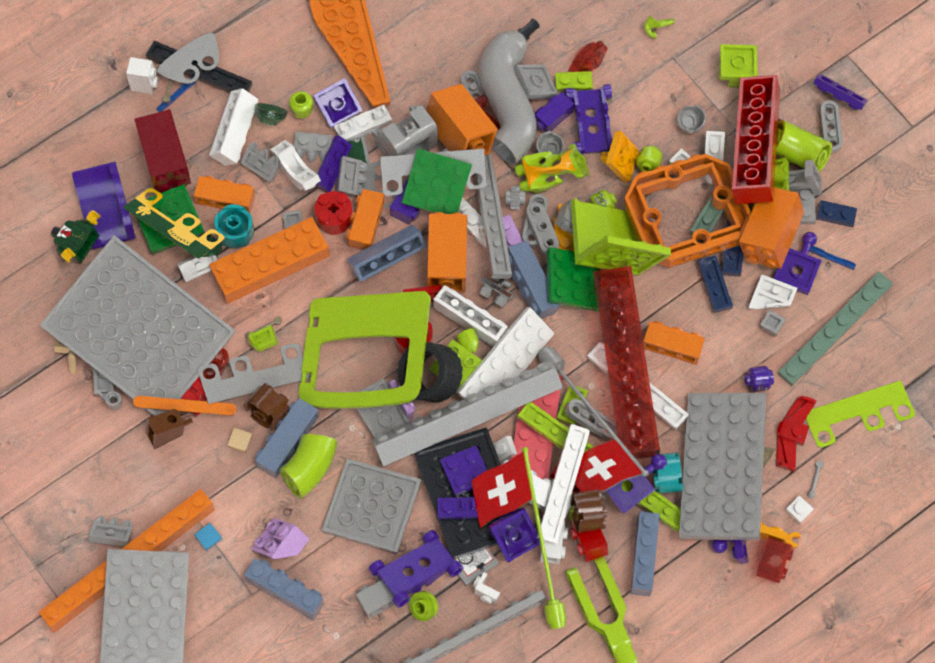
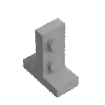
M813 160L805 161V169L789 171V191L811 188L814 196L822 195V177Z

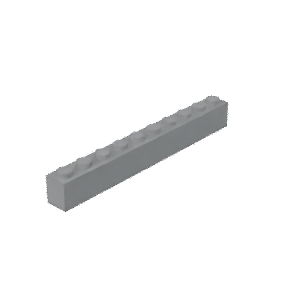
M551 361L543 362L532 370L522 371L516 377L504 379L500 384L484 388V391L477 394H469L459 402H451L443 409H435L427 416L417 417L411 423L396 426L394 430L388 433H380L372 439V442L383 466H386L563 388Z

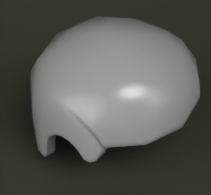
M698 105L684 107L680 110L677 117L678 127L685 133L698 132L704 127L706 121L705 111Z
M548 131L538 137L536 148L538 153L551 151L555 155L564 152L565 144L560 135Z

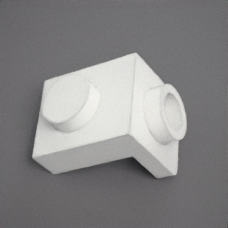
M484 572L481 577L477 576L473 584L475 594L480 596L483 602L496 605L500 598V592L484 585L488 575Z

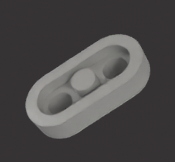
M471 70L464 72L461 76V84H463L472 97H479L474 100L478 105H481L485 100V93L481 86L479 75Z

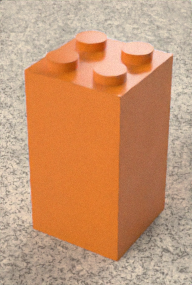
M463 84L450 86L449 88L431 93L426 111L434 120L438 129V138L448 151L484 149V156L489 155L498 129Z
M774 188L773 202L755 203L739 241L747 262L765 265L771 269L782 268L804 215L799 193Z
M442 212L429 214L427 286L441 285L442 289L446 285L457 292L465 293L467 215L462 213L444 214Z

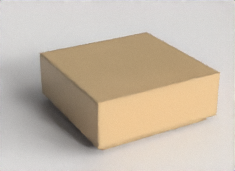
M234 428L227 447L246 453L253 434Z

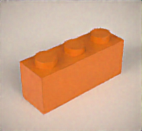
M199 176L194 193L195 204L224 209L227 205L236 204L243 206L249 213H251L255 198V190L251 185L246 183L236 184L230 180H217L211 176Z
M363 189L361 195L357 196V211L352 213L351 222L353 225L352 228H348L346 239L349 240V247L365 250L373 245L385 203L384 193Z
M650 321L642 349L697 365L705 338L698 333H688L678 327L671 328L665 326L662 322Z

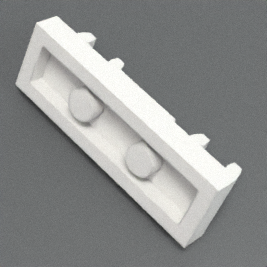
M381 105L335 125L334 129L337 135H340L348 142L371 132L373 128L377 129L391 123L392 118L385 105Z
M462 197L458 213L467 215V231L485 249L487 247L482 217Z

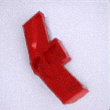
M806 396L797 397L783 421L779 423L776 432V467L792 472L796 471V445L803 446L809 426L803 423L817 400Z

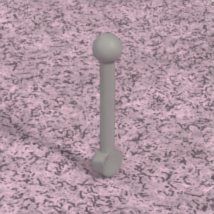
M820 460L815 464L817 469L811 491L808 492L809 498L815 497L814 491L820 469L824 466V463Z

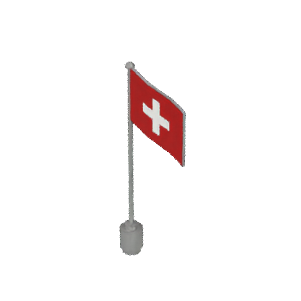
M550 346L541 349L538 353L539 361L541 363L551 361L557 373L562 375L614 438L613 441L595 446L583 453L574 483L581 492L601 490L603 493L625 480L640 475L646 477L649 474L648 470H644L563 372L565 366L563 358Z

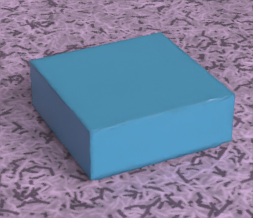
M211 523L194 534L206 551L223 540Z

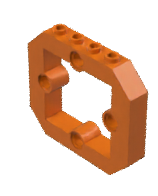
M696 154L687 160H677L671 165H662L655 168V170L643 171L635 176L624 198L623 206L638 242L645 241L647 244H660L665 247L658 231L662 215L658 209L648 207L644 195L665 188L676 189L681 183L706 175L710 176L715 187L711 200L712 205L718 210H725L731 224L730 227L711 233L704 229L696 230L692 235V239L668 246V248H671V256L659 264L671 268L740 245L739 241L751 211L747 203L735 204L732 192L733 170L729 163L708 154ZM670 175H675L677 178H674V179H673V178H671V177H669V176H670ZM718 196H724L726 199H719ZM652 218L655 222H649L647 219ZM701 239L705 243H698L696 240Z

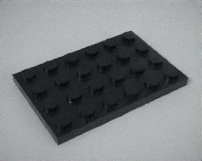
M487 427L436 443L413 453L448 551L454 559L497 545L495 539L490 534L489 526L502 516L494 518L480 528L478 518L438 519L437 498L474 497L473 490L454 496L440 464V459L477 446L487 470L501 465Z

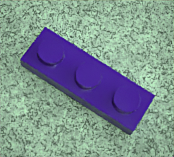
M822 74L818 75L813 82L820 91H827L833 94L832 96L835 99L849 103L848 105L855 110H862L868 102L867 99Z
M340 135L334 137L317 173L321 181L316 186L325 193L331 192L339 173L340 158L342 156L347 157L352 147Z

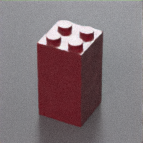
M171 109L135 118L136 128L154 189L163 193L181 185L187 186L191 184L187 163Z

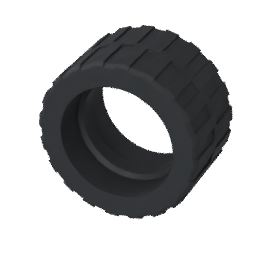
M426 342L424 363L430 356L434 355L438 362L439 373L435 383L429 389H426L423 382H421L420 392L415 399L443 402L454 395L459 388L463 377V367L460 358L452 348ZM409 347L403 352L398 362L397 373L400 387L405 383Z

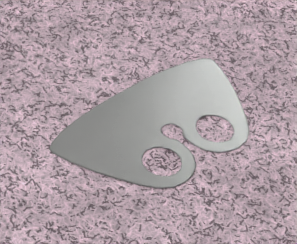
M214 33L204 34L176 51L158 67L157 72L180 83L190 84L195 82L199 78L200 72L196 66L191 64L193 60H196L198 66L203 70H212L219 63V50ZM206 56L212 57L214 59L213 65H203V58ZM187 69L194 70L195 77L193 79H186L184 77V72Z

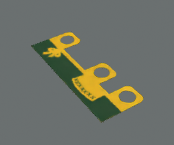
M148 188L122 207L198 259L224 240V236L214 229L208 230L199 238L192 234L190 231L199 225L201 221L190 213L183 215L174 222L152 207L163 197L161 193L153 188ZM153 192L157 195V198L149 201L145 198V195ZM190 217L195 220V223L192 226H185L183 220ZM214 233L219 236V239L216 242H209L206 239L207 235Z

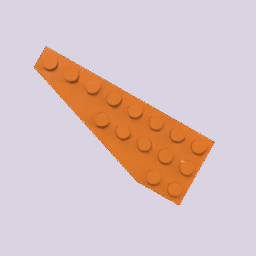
M309 0L315 24L371 107L377 108L381 105H391L365 0Z

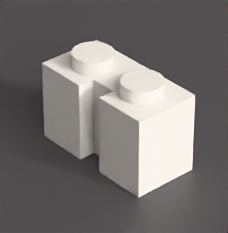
M130 57L126 74L131 91L153 94L154 88L158 86V77H156V68H154L153 62L151 60Z

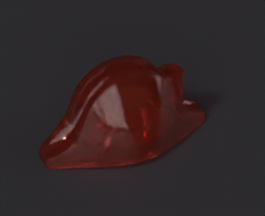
M602 41L587 43L577 50L568 72L594 71L601 65L608 48Z

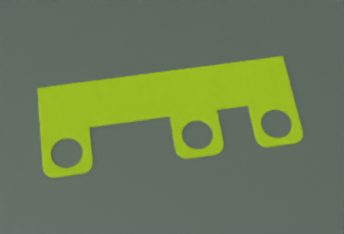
M900 380L814 408L806 420L817 446L825 447L834 444L836 441L830 427L832 424L860 415L866 429L874 431L883 428L885 425L879 410L880 408L891 405L899 421L913 418L915 411ZM900 405L909 407L910 414L908 416L899 415L898 407ZM870 415H876L879 418L880 422L877 426L873 427L868 424L867 418ZM821 431H826L830 434L828 442L823 443L819 441L818 434Z

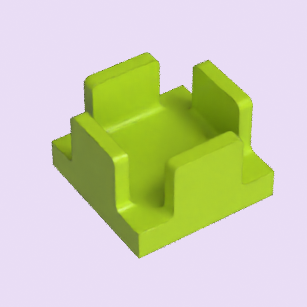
M720 44L718 78L720 80H728V87L739 88L741 77L758 76L757 45Z

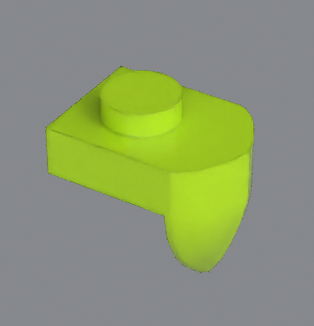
M271 325L257 332H250L248 335L249 344L258 352L279 344L275 330Z
M474 328L464 330L457 335L456 342L470 352L475 353L477 351L478 336Z

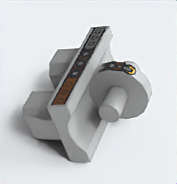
M483 277L481 280L483 285L479 291L480 294L489 299L493 290L499 292L494 302L503 308L509 300L513 301L515 295L502 288L503 286L511 287L512 284L507 279L493 278L498 282L496 285Z

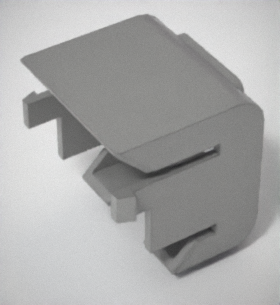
M410 105L409 117L396 125L393 122L382 129V131L380 129L377 131L374 128L372 129V136L375 137L373 141L384 156L416 154L417 148L430 152L432 148L437 146V126L423 106L420 105L418 107L416 105L414 107Z

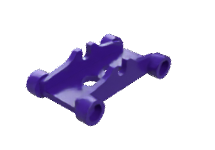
M605 84L600 89L584 91L565 88V95L574 103L579 142H573L572 144H576L577 150L581 154L609 151L613 139L611 137L610 117L608 116L606 99H612L611 84ZM593 109L596 111V115L589 117L586 115V111ZM595 125L599 130L597 133H590L588 128Z
M431 530L423 536L424 545L386 566L379 559L368 568L370 573L380 578L393 594L392 602L397 608L407 604L410 600L408 595L421 591L423 585L430 586L436 579L447 572L451 577H455L464 569L459 561H455L439 541V535L435 530ZM427 559L430 565L423 567L419 564V561ZM410 568L414 574L406 576L403 574V569Z

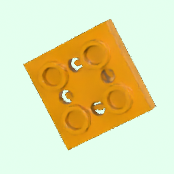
M615 131L609 152H602L600 159L623 182H630L639 149L622 131Z

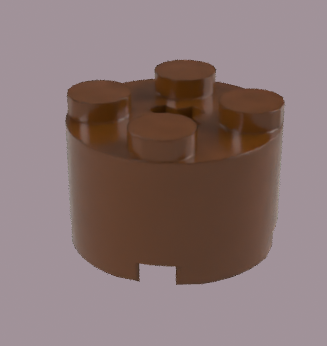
M264 383L244 403V408L246 412L248 409L251 411L250 417L255 422L265 428L272 426V429H275L289 412L287 404L289 400L285 395L276 393L269 384Z
M601 490L571 494L570 503L574 511L572 519L578 533L606 528L604 518H607V509L601 503Z

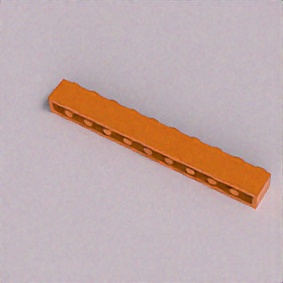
M199 489L121 550L162 551L215 511L214 505L202 489ZM107 560L39 611V614L53 633L57 632L105 595Z

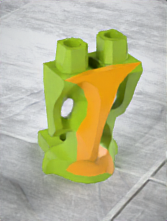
M575 143L571 144L568 150L560 154L553 155L549 151L523 156V163L515 166L519 177L524 175L527 177V180L519 184L521 191H525V193L531 191L536 194L542 193L562 184L563 180L560 179L559 175L567 173L575 175L578 179L589 176L590 172L587 167L586 157L577 150ZM545 158L546 161L543 164H540V160ZM550 176L554 177L553 181L546 182Z

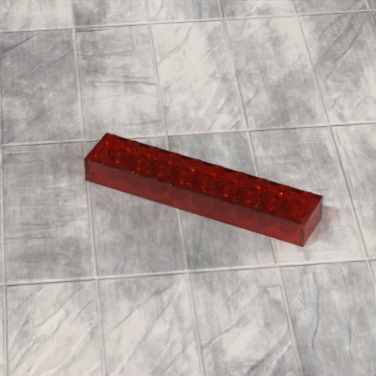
M629 266L593 271V282L616 435L635 459L653 457L656 454H660V446L632 268Z

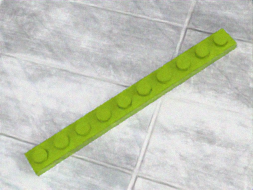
M527 403L517 418L563 450L569 428L534 403ZM586 442L584 452L592 449L594 446ZM625 480L622 483V489L630 492L633 489V483ZM654 490L637 503L650 513H659L660 521L674 531H679L681 509Z

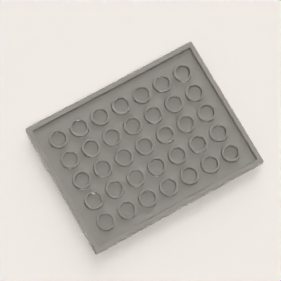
M115 235L40 324L43 329L133 400L136 396L181 399L199 377L198 368L200 366L206 368L236 332ZM145 408L154 416L169 411Z

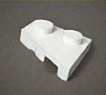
M761 275L748 309L790 307L797 288Z

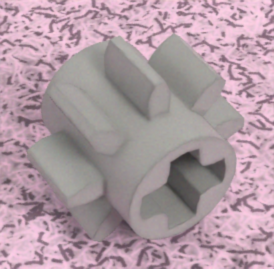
M511 186V190H506V204H510V209H519V205H524L525 191H520V186Z

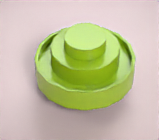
M420 591L411 597L409 603L410 611L416 619L428 621L436 616L438 602L433 594L427 591Z

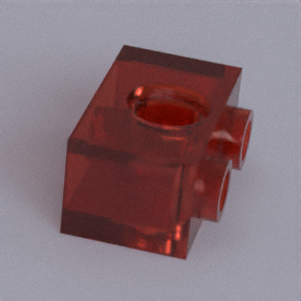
M768 537L756 576L780 583L781 579L785 580L788 571L785 565L787 560L791 561L794 549H791L792 545ZM773 555L781 557V563L777 566H773L770 563V558Z

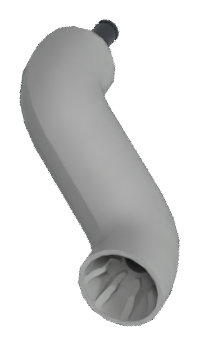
M533 18L517 31L510 30L498 33L484 49L478 65L481 86L500 124V129L496 133L492 148L500 158L511 165H516L526 155L537 134V122L533 108L514 70L515 66L519 65L525 58L524 54L527 50V41L530 39V35L540 26Z

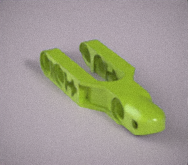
M602 556L593 561L596 563L600 574V581L603 580L608 592V599L617 617V620L612 624L600 622L577 568L573 567L566 570L567 579L587 625L604 636L615 663H638L631 641L623 625L626 605L605 558Z

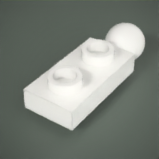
M706 131L705 154L723 161L725 132ZM706 175V182L713 185L710 176Z

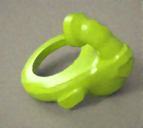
M650 16L644 24V30L649 37L656 39V31L652 32L651 29L672 25L675 23V19L656 20Z

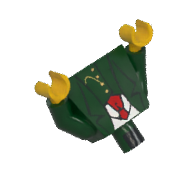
M92 210L86 219L68 220L62 228L56 226L52 229L51 236L54 237L53 242L57 246L56 252L62 262L70 263L71 259L79 264L83 262L100 236L93 225H97L98 222L96 220L101 215Z

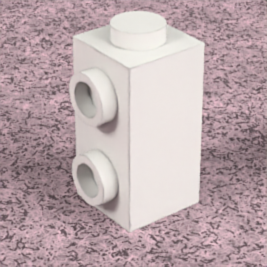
M563 521L556 544L544 541L548 563L560 564L561 558H565L566 547L562 546L563 539H567L568 528L564 527L565 521ZM541 550L540 562H544V560H543V555H542V550Z

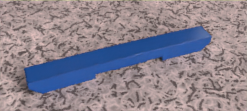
M196 82L184 83L170 96L171 101L169 103H164L163 101L156 110L158 112L164 111Z
M811 246L809 252L852 270L855 269V263L827 253L818 247Z

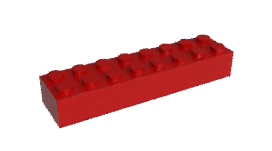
M777 75L740 78L732 180L735 204L773 202L780 99Z

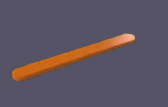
M136 396L133 400V404L138 408L176 409L183 412L230 416L234 415L237 411L236 406L230 403L215 402L208 404L207 401Z

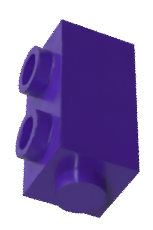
M562 92L557 96L551 97L545 107H540L535 112L537 129L544 132L554 130L573 113L574 103Z

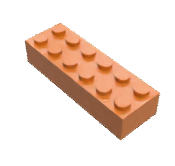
M310 217L209 264V267L226 303L229 304L330 257L325 239L313 217Z

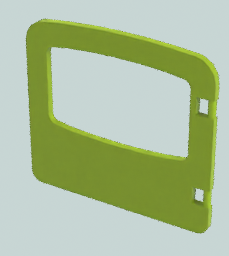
M425 291L328 297L313 300L310 305L299 398L315 408L328 409L381 407L413 401L421 389L431 303L430 295ZM319 318L318 327H313L314 319ZM367 337H402L410 339L406 378L403 386L364 392H322L315 390L322 344ZM307 374H311L310 383H306Z

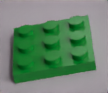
M417 148L402 203L431 212H442L444 214L458 213L472 164Z
M185 185L161 193L163 195L162 199L152 205V207L174 222L187 213L199 219ZM157 195L147 198V200L153 201L157 198ZM190 217L183 220L185 226H192L195 223V220ZM137 218L152 255L177 246L176 243ZM201 222L190 231L197 237L205 233Z
M549 247L547 249L548 303L596 312L602 309L600 269L575 264V253L573 251Z

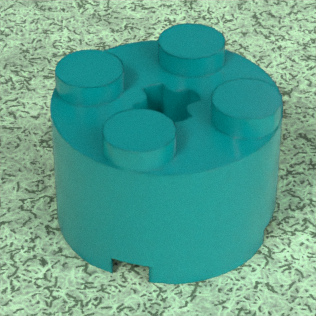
M236 204L227 205L215 216V230L224 236V240L220 242L223 246L240 248L250 243L254 234V226L251 214L243 206Z
M679 452L662 454L666 457L667 464L665 468L653 471V474H657L654 475L655 491L660 494L682 491L683 483L681 480L682 471Z

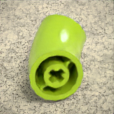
M778 121L776 156L780 158L786 157L789 162L804 169L805 161L813 160L818 172H820L830 158L832 143L787 121Z
M304 434L301 436L294 455L280 468L282 478L297 498L302 499L308 495L326 475L336 452L337 440L317 434Z

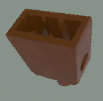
M172 409L147 418L146 434L154 450L181 437L184 432V426L193 423L192 417L189 412L179 415L176 409Z

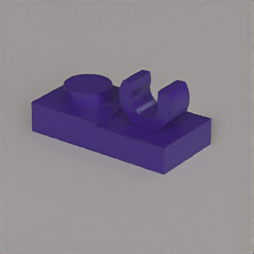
M475 497L437 498L438 519L478 518Z
M726 540L727 542L734 541L735 546L732 547L734 559L736 558L740 564L749 563L746 540Z

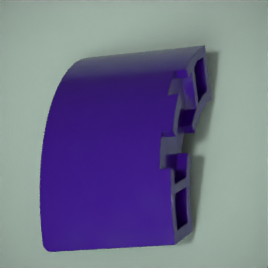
M116 161L73 172L72 177L84 219L87 218V215L92 210L101 215L96 220L98 222L97 225H93L100 236L91 249L106 246L114 235L122 242L135 239L130 214L122 208L127 202Z

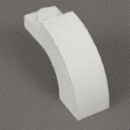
M286 140L270 149L273 156H278L280 168L300 191L302 189L305 191L311 189L321 181L318 174L304 164L293 145Z

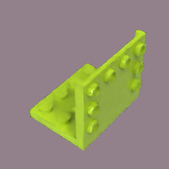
M575 198L570 201L575 264L639 276L671 256V248L663 247L660 244H647L645 241L638 242L626 211L581 202Z

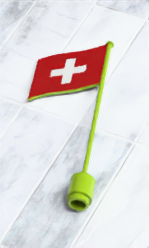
M523 447L521 449L522 453L502 465L483 472L472 480L480 528H482L494 518L512 512L530 500L533 501L551 600L547 601V605H544L546 621L550 629L566 627L565 622L567 621L564 602H559V599L554 597L527 451L529 449Z

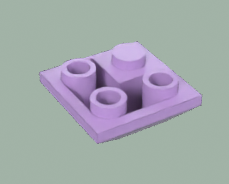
M274 518L267 524L261 536L255 540L251 550L272 559L298 555L310 539L296 525Z

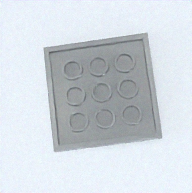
M347 458L322 527V533L398 554L422 480Z

